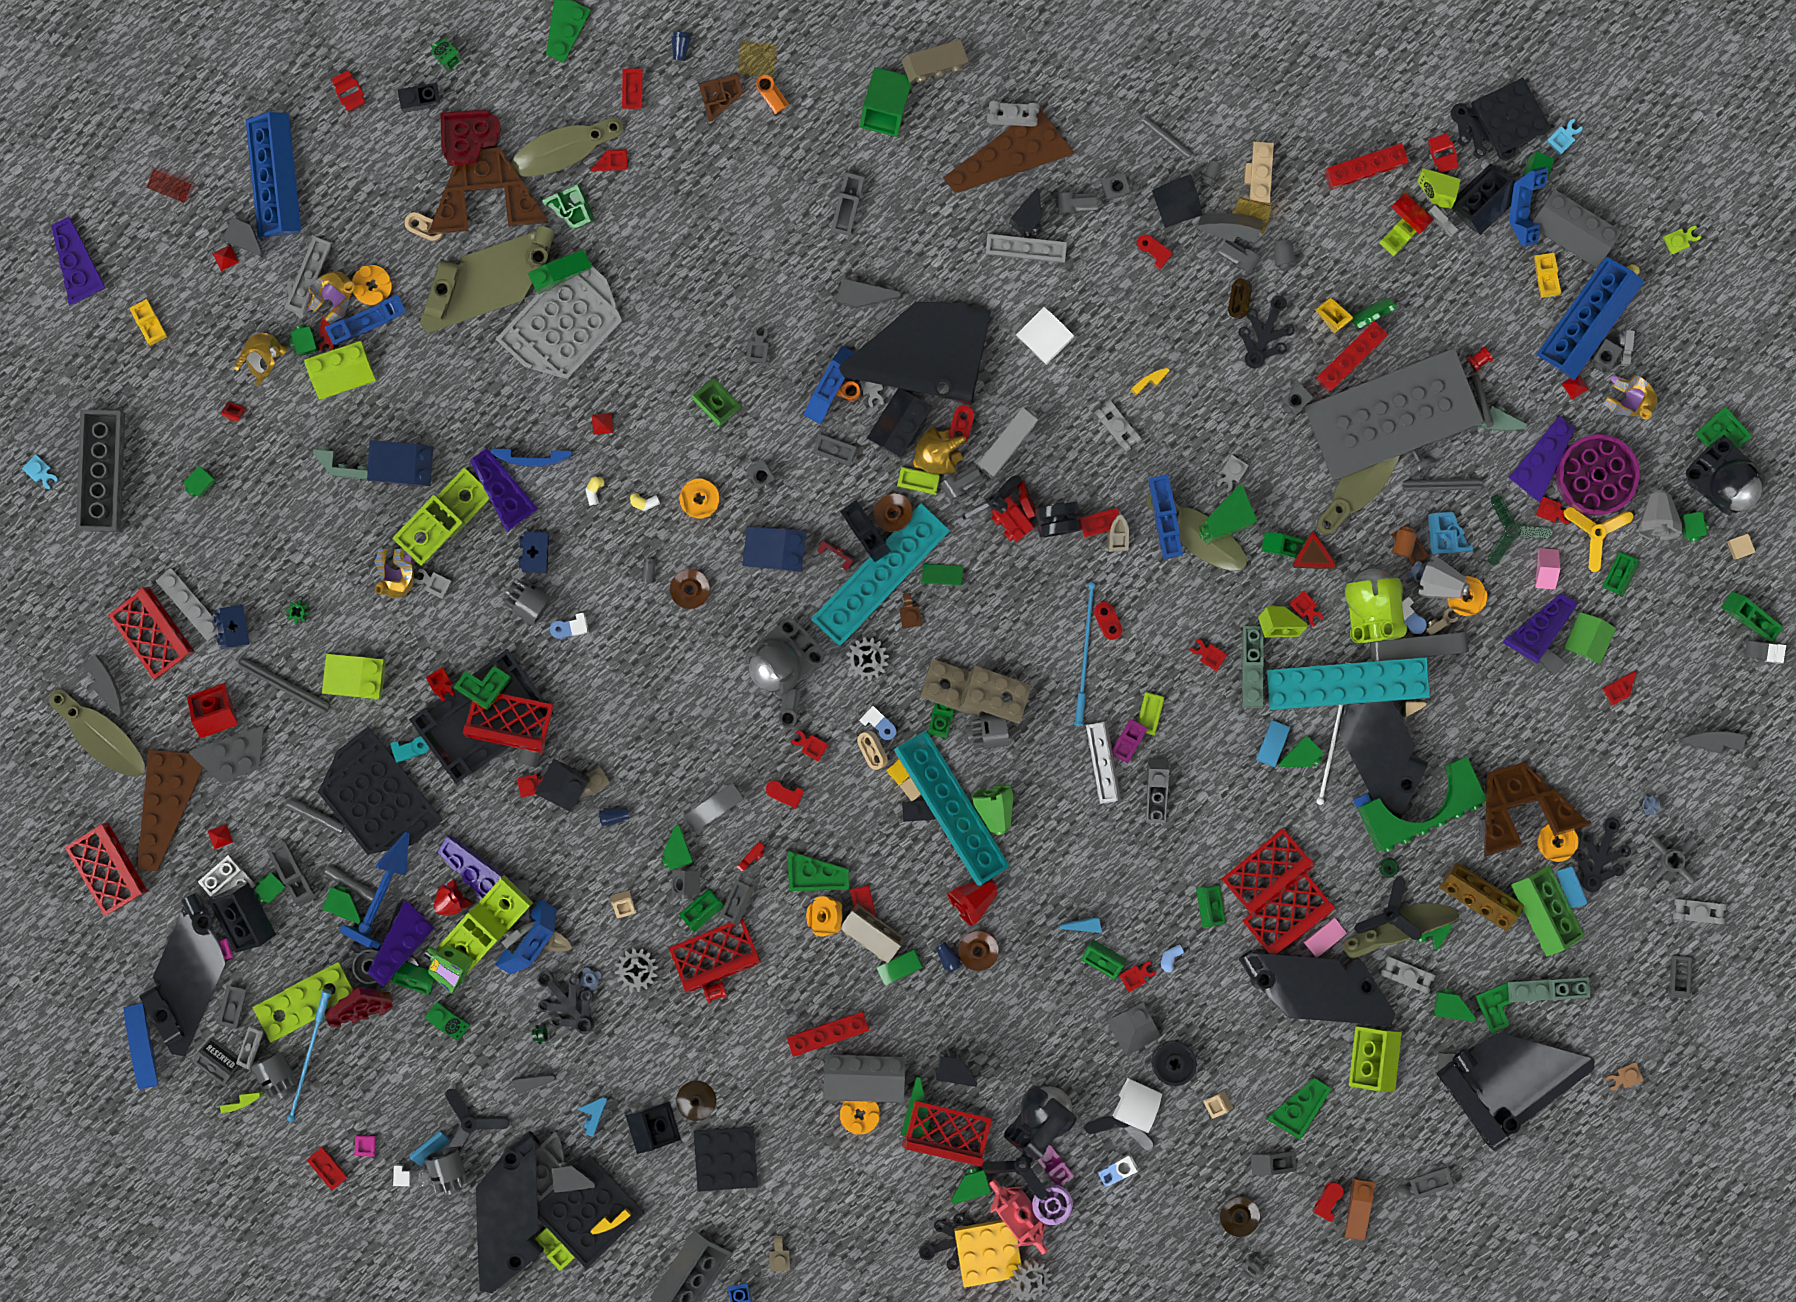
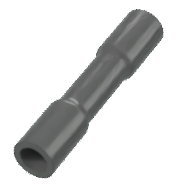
M293 797L287 805L288 809L306 816L340 835L345 828L341 821L326 816Z
M331 864L327 867L324 875L337 883L343 884L372 903L376 891L362 885Z

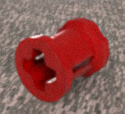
M1481 347V350L1472 357H1467L1468 363L1475 372H1478L1479 368L1487 362L1493 361V357L1485 347Z
M723 981L710 987L703 986L708 1004L715 999L727 998Z

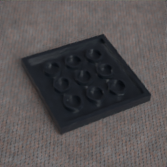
M590 1154L577 1167L596 1181L595 1188L556 1193L553 1189L538 1203V1219L585 1269L645 1213ZM626 1207L632 1213L625 1221L610 1230L598 1234L590 1232L605 1216L613 1221Z

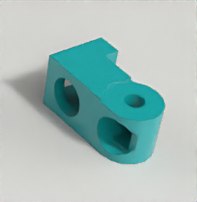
M417 737L412 742L401 746L399 741L390 743L396 763L423 755L430 749L422 737Z

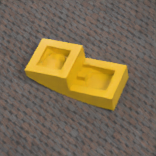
M1555 254L1535 255L1534 261L1540 297L1560 295L1561 288L1557 275L1558 267Z
M147 299L129 308L149 346L168 337Z
M1164 368L1149 374L1130 391L1137 396L1149 382L1156 387L1170 370Z
M626 1207L613 1221L605 1216L590 1232L598 1234L610 1230L625 1221L632 1213Z

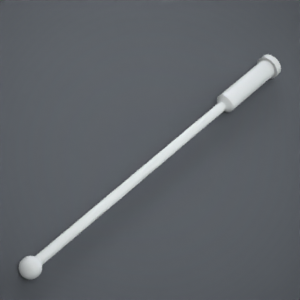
M1339 705L1320 796L1317 798V804L1319 805L1324 804L1323 797L1343 705Z

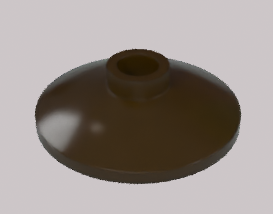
M691 1081L683 1085L678 1091L676 1105L681 1115L686 1119L701 1121L709 1117L714 1111L716 1095L713 1089L705 1082ZM698 1098L700 1100V1103L698 1105H694L692 1103V1099Z
M1237 1196L1229 1199L1222 1206L1220 1222L1224 1230L1230 1235L1244 1237L1253 1233L1258 1227L1260 1212L1257 1205L1251 1199ZM1238 1212L1243 1214V1218L1240 1220L1236 1219Z

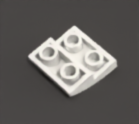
M1045 307L1016 334L1046 365L1074 338V335Z
M229 855L198 881L210 897H215L234 886L249 882L252 889L257 886Z
M1127 1078L1119 1094L1121 1099L1112 1116L1149 1133L1159 1109L1162 1093Z

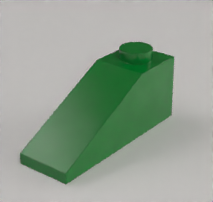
M584 250L547 263L527 274L537 293L541 294L591 269L592 266Z
M1731 591L1721 606V609L1770 643L1774 642L1783 626L1750 599L1741 594Z
M916 1076L901 1136L906 1137L915 1100L926 1103L920 1076ZM919 1106L917 1115L920 1120L928 1116L926 1107ZM929 1119L922 1123L927 1132L932 1129V1126H929ZM920 1125L913 1129L911 1137L919 1138L925 1134Z

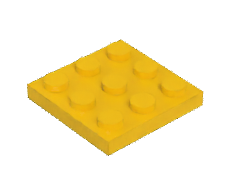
M1003 1220L954 1228L964 1288L1008 1280L1009 1277L1015 1275L1012 1271L1018 1270V1264H1021L1019 1247L1016 1246L1018 1241Z

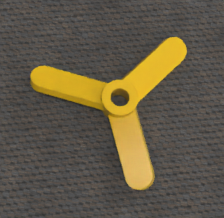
M1572 507L1564 510L1565 518L1587 532L1591 538L1589 569L1592 572L1599 571L1601 568L1603 539L1606 534L1630 523L1633 520V514L1630 511H1624L1601 524H1596ZM1596 529L1600 530V534L1598 536L1595 534Z

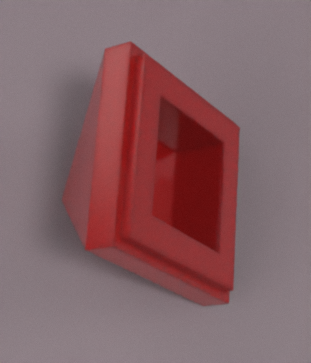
M231 245L212 253L221 271L239 263Z
M1579 374L1575 380L1569 378L1561 383L1572 400L1589 390Z
M227 402L221 411V415L232 422L240 421L246 411V407Z
M612 413L592 415L593 435L613 433Z
M227 824L208 830L214 850L233 843Z

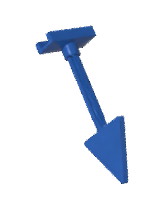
M404 832L376 864L377 868L386 870L364 921L360 923L358 929L343 924L340 928V933L368 948L372 946L380 950L383 944L381 941L370 936L369 933L393 874L405 875L407 872L410 835L408 832Z

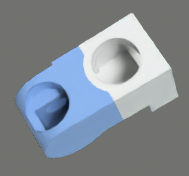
M1128 1153L1097 1173L1105 1187L1138 1172V1167L1131 1154Z

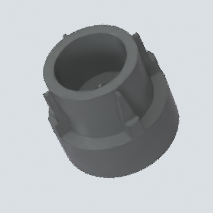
M367 949L357 954L354 958L352 970L360 982L365 984L376 983L367 973L365 964L367 961L373 962L378 950Z

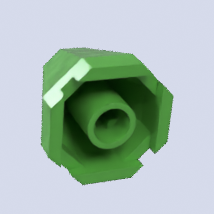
M1010 784L994 785V789L987 791L986 788H982L971 794L975 808L990 832L996 835L1006 833L1007 829L1011 827L1013 792Z

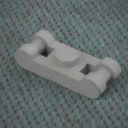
M991 101L989 103L990 114L987 115V122L997 125L1036 126L1038 121L1036 115L1039 113L1040 105L1036 103L1009 104ZM998 112H1003V116H998Z
M1108 400L1102 409L1098 408L1094 412L1125 452H1128L1134 443L1138 444L1142 440L1111 400ZM1111 412L1114 417L1108 421L1105 416ZM1127 432L1130 437L1124 440L1121 436Z
M1675 899L1676 913H1673V919L1725 924L1723 916L1727 904ZM1684 906H1689V914H1683ZM1710 909H1716L1715 917H1710Z
M1387 956L1385 961L1387 962L1384 970L1382 969L1380 975L1429 994L1431 990L1429 988L1430 984L1435 980L1436 975ZM1394 966L1400 967L1397 975L1392 973ZM1419 976L1424 977L1422 985L1416 983Z

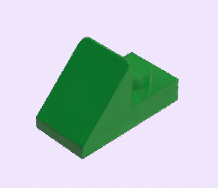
M1449 924L1427 932L1416 941L1417 943L1428 941V937L1431 936L1433 949L1438 951L1452 926Z

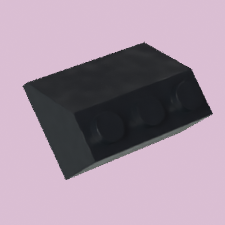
M1489 164L1457 195L1452 210L1470 229L1481 235L1511 206L1513 188L1516 181L1492 164Z
M898 388L866 439L901 459L932 410V406Z
M249 882L234 886L208 900L235 953L262 946L276 935Z
M944 1049V1053L940 1052L936 1080L977 1087L976 1078L960 1055H957L956 1051Z

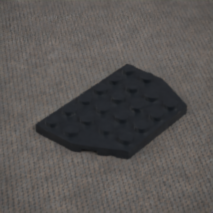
M369 726L336 752L332 764L325 775V779L318 790L319 795L367 855L388 851L404 832L410 834L409 846H411L443 821V818L399 763H396L395 758Z

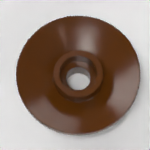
M888 494L882 497L874 508L876 524L887 532H897L904 529L911 521L913 515L910 501L901 494ZM897 512V517L892 518V514Z
M686 569L680 571L671 581V597L682 608H698L709 597V582L704 574L697 570ZM688 586L694 587L693 593L686 591Z
M984 931L968 933L961 940L958 949L961 962L967 968L974 971H983L990 968L996 962L999 952L996 940ZM976 947L982 948L981 954L978 955L974 952Z

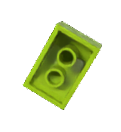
M326 654L322 694L382 700L386 660Z

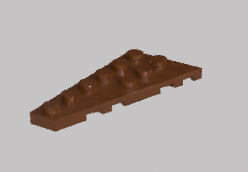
M1040 108L1039 113L1036 115L1038 118L1036 126H1011L944 176L943 179L952 191L957 194L1072 156L1074 152Z
M148 750L137 870L158 871L169 844L204 768L190 753Z

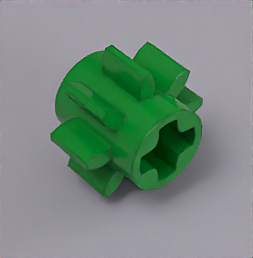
M298 600L297 604L290 602V609H285L290 615L287 620L295 619V625H298L299 620L306 623V615H311V613L306 611L309 605L301 606L302 600ZM295 608L302 609L300 617L294 616Z

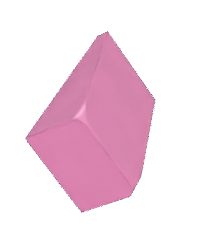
M1334 917L1303 943L1313 956L1318 958L1347 933Z

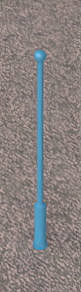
M1089 582L1088 584L1090 591L1081 686L1077 697L1076 718L1074 722L1076 726H1084L1083 718L1086 697L1084 686L1093 591L1096 588L1095 582Z
M322 989L321 991L322 995L315 1016L316 1024L291 1113L287 1116L289 1122L295 1120L294 1113L320 1022L323 1021L328 1000L332 993L328 989Z

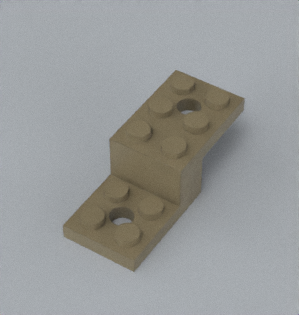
M931 659L920 697L972 716H977L983 711L1019 724L1022 720L1032 685L978 666H974L969 672ZM940 680H947L950 685L949 689H943L940 686ZM1002 694H1009L1011 696V702H1004L1002 700Z

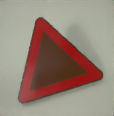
M1311 532L1292 566L1294 568L1335 569L1336 563L1316 533Z

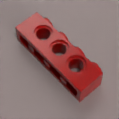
M1401 143L1328 167L1324 173L1330 190L1405 166L1409 161L1404 146Z
M1373 321L1315 380L1328 393L1331 392L1388 334Z
M860 1011L787 1036V1041L791 1053L795 1057L867 1032L869 1027L864 1012Z

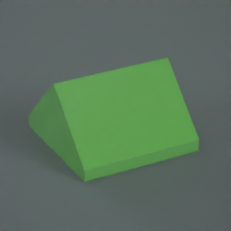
M715 378L691 396V399L719 428L742 407Z
M1579 612L1563 649L1600 665L1616 628L1603 619Z

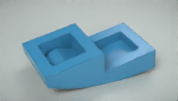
M1271 720L1256 760L1275 767L1290 727Z

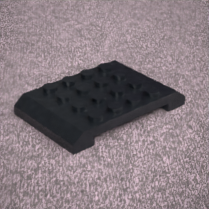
M508 649L472 674L480 681H483L492 667L495 666L511 678L500 694L546 703ZM453 688L454 696L450 692L444 695L446 701L443 702L439 698L409 720L457 785L510 746L464 736L463 730L467 723L472 700ZM504 699L495 703L500 712L510 706L507 700ZM523 703L514 707L519 716L529 711L528 706ZM493 705L488 710H483L487 719L498 714ZM540 707L534 711L538 720L547 715L548 709ZM513 709L502 715L507 724L517 718ZM481 712L473 717L472 724L480 725L486 721ZM532 713L522 719L527 728L537 722ZM501 717L490 722L493 729H500L505 726ZM520 721L510 726L512 732L517 734L525 729ZM537 725V726L534 727L533 729L529 730V732L533 731L535 728H537V727L540 726V725Z

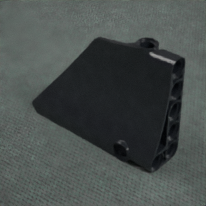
M917 301L839 366V370L845 378L935 395L939 398L951 399L953 402L972 405L991 310L974 307L959 301H953V303ZM940 384H947L949 390L947 393L941 394L938 392V386Z
M1497 1033L1468 1049L1465 1048L1458 1052L1452 1058L1453 1060L1436 1072V1074L1485 1143L1496 1152L1511 1140L1509 1136L1517 1133L1522 1124L1594 1070V1060L1586 1056L1505 1033ZM1509 1119L1514 1120V1126L1511 1129L1506 1128V1122Z

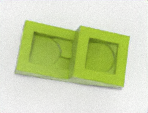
M1402 218L1379 243L1392 256H1395L1416 231Z
M547 1227L535 1236L544 1247L546 1257L559 1271L575 1258Z

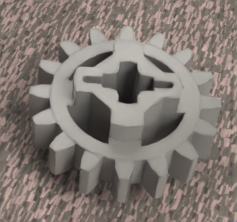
M863 638V643L856 640V647L850 645L852 653H846L850 657V660H847L846 663L851 664L848 670L855 671L854 677L858 674L861 675L862 681L865 676H868L869 681H871L873 675L878 679V672L885 673L882 667L888 666L884 659L889 658V655L883 654L886 651V647L881 649L880 641L874 644V638H871L870 642ZM863 646L872 647L869 651H862L861 649H859ZM873 651L871 657L873 662L871 664L866 663V665L864 664L861 667L864 661L862 656H868ZM877 652H879L881 656L880 664L875 660V655ZM854 655L859 657L860 663L857 667L854 664ZM868 667L875 669V671L870 673L863 672Z
M633 948L631 954L625 951L626 957L619 956L621 963L615 964V966L619 967L615 974H620L617 981L623 980L622 987L624 988L629 985V991L636 987L637 991L640 992L641 986L648 989L647 983L654 984L651 978L658 976V974L654 973L658 966H653L656 959L649 958L650 952L646 955L643 954L644 949L637 953L636 948ZM639 957L644 958L649 965L642 964ZM631 958L629 967L623 968L625 962ZM635 964H637L638 968H646V970L640 971L638 975L635 972L627 971L634 968ZM650 972L648 978L642 982L643 974ZM624 975L631 976L634 983L628 981Z
M1032 1258L1030 1263L1025 1260L1023 1266L1018 1264L1019 1269L1012 1271L1015 1275L1009 1277L1012 1282L1009 1284V1287L1012 1289L1011 1292L1019 1300L1024 1299L1028 1302L1030 1297L1036 1300L1037 1294L1042 1296L1041 1291L1048 1289L1046 1284L1051 1283L1048 1277L1052 1276V1274L1049 1272L1048 1266L1040 1259L1036 1261Z

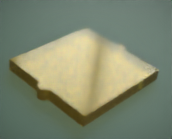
M741 42L740 56H738V75H769L773 77L774 63H776V45Z
M1238 197L1236 207L1233 208L1232 213L1263 220L1260 233L1264 234L1267 222H1270L1269 216L1273 205Z

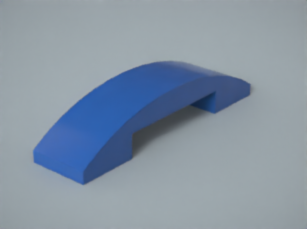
M397 294L354 316L326 326L325 329L334 346L374 330L406 313V310Z
M491 449V453L497 458L523 467L551 466L572 457L571 451L551 450V458L512 457L513 451L511 449Z

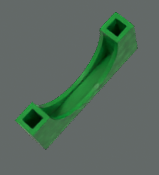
M1461 757L1444 765L1448 780L1446 798L1437 813L1425 821L1412 823L1397 818L1388 811L1380 798L1373 799L1357 807L1376 851L1389 852L1395 849L1394 845L1399 842L1401 844L1408 843L1413 840L1412 836L1419 834V836L1430 832L1429 828L1435 825L1438 828L1447 824V819L1451 817L1457 819L1464 816V811L1468 809L1474 811L1482 807L1481 803L1486 801V796L1468 757Z

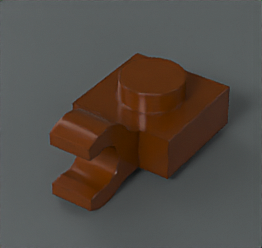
M911 593L902 594L905 608L899 609L902 628L921 626L922 620L919 606H913Z

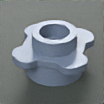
M1420 561L1416 562L1407 576L1414 578L1416 582H1421L1426 565H1422Z
M1649 795L1645 796L1642 805L1645 815H1655L1660 810V801L1654 795L1650 797Z
M586 967L582 970L583 976L579 985L596 990L601 973L599 971H591L590 968Z

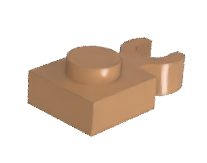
M1636 1062L1616 1069L1618 1072L1617 1076L1608 1075L1605 1077L1606 1081L1610 1079L1615 1081L1614 1086L1609 1087V1090H1616L1620 1084H1623L1624 1088H1628L1644 1081Z

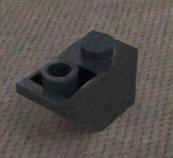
M437 82L398 89L400 107L403 113L427 109L441 103Z

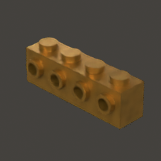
M1458 862L1447 872L1439 887L1505 931H1508L1516 922L1524 907L1523 904Z

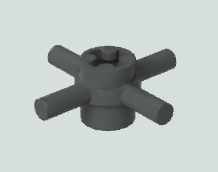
M1656 836L1649 840L1662 854L1660 858L1661 866L1648 878L1653 884L1667 871L1679 872L1690 885L1696 881L1693 875L1684 867L1686 862L1684 855L1697 843L1693 837L1679 849H1667ZM1673 855L1677 857L1675 859L1677 863L1675 866L1668 863V858Z

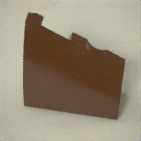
M737 73L698 83L709 122L713 121L717 115L727 109L734 100H737L743 94ZM716 92V94H715L714 96H712V97L708 96V95H710V94Z

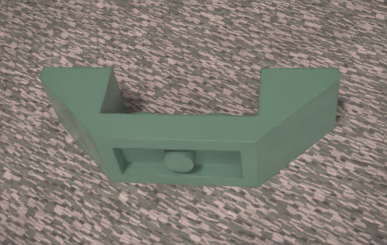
M319 446V450L313 449V454L333 477L367 480L368 467L357 466V469H349L350 465L338 464L336 468V452L331 451V447Z

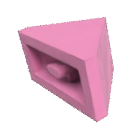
M1538 548L1535 588L1556 589L1561 569L1559 550Z

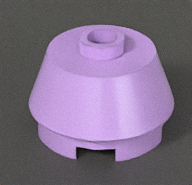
M1046 1185L1044 1187L1048 1191V1196L1044 1200L1034 1196L1032 1203L1033 1211L1041 1222L1048 1225H1057L1064 1222L1070 1216L1073 1207L1072 1198L1063 1187L1059 1185Z

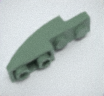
M1477 404L1484 422L1477 425V427L1495 431H1519L1527 427V424L1523 423V418L1517 415L1512 417L1506 414L1507 410L1497 405L1489 408L1494 425L1487 427L1481 407Z
M1243 626L1242 708H1263V631L1260 626Z
M1589 977L1508 982L1509 1002L1590 998Z

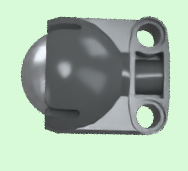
M785 618L777 627L748 650L746 662L749 664V673L753 682L758 687L771 693L775 692L777 696L789 692L810 673L817 670L825 656L819 645L795 620ZM783 627H788L791 632H785ZM810 656H814L818 662L812 661Z

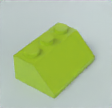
M362 341L304 360L319 400L376 381L365 345Z
M1355 1026L1349 1086L1380 1092H1395L1402 1032Z

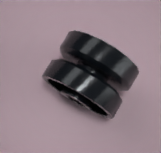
M1078 502L1056 503L1034 510L1037 521H1049V523L1038 527L1039 538L1083 530L1080 519H1068V517L1079 513Z
M1172 1040L1164 1042L1156 1048L1152 1054L1151 1065L1154 1074L1161 1082L1176 1087L1184 1085L1192 1079L1196 1073L1197 1061L1191 1048L1182 1042ZM1177 1060V1065L1172 1067L1170 1061Z

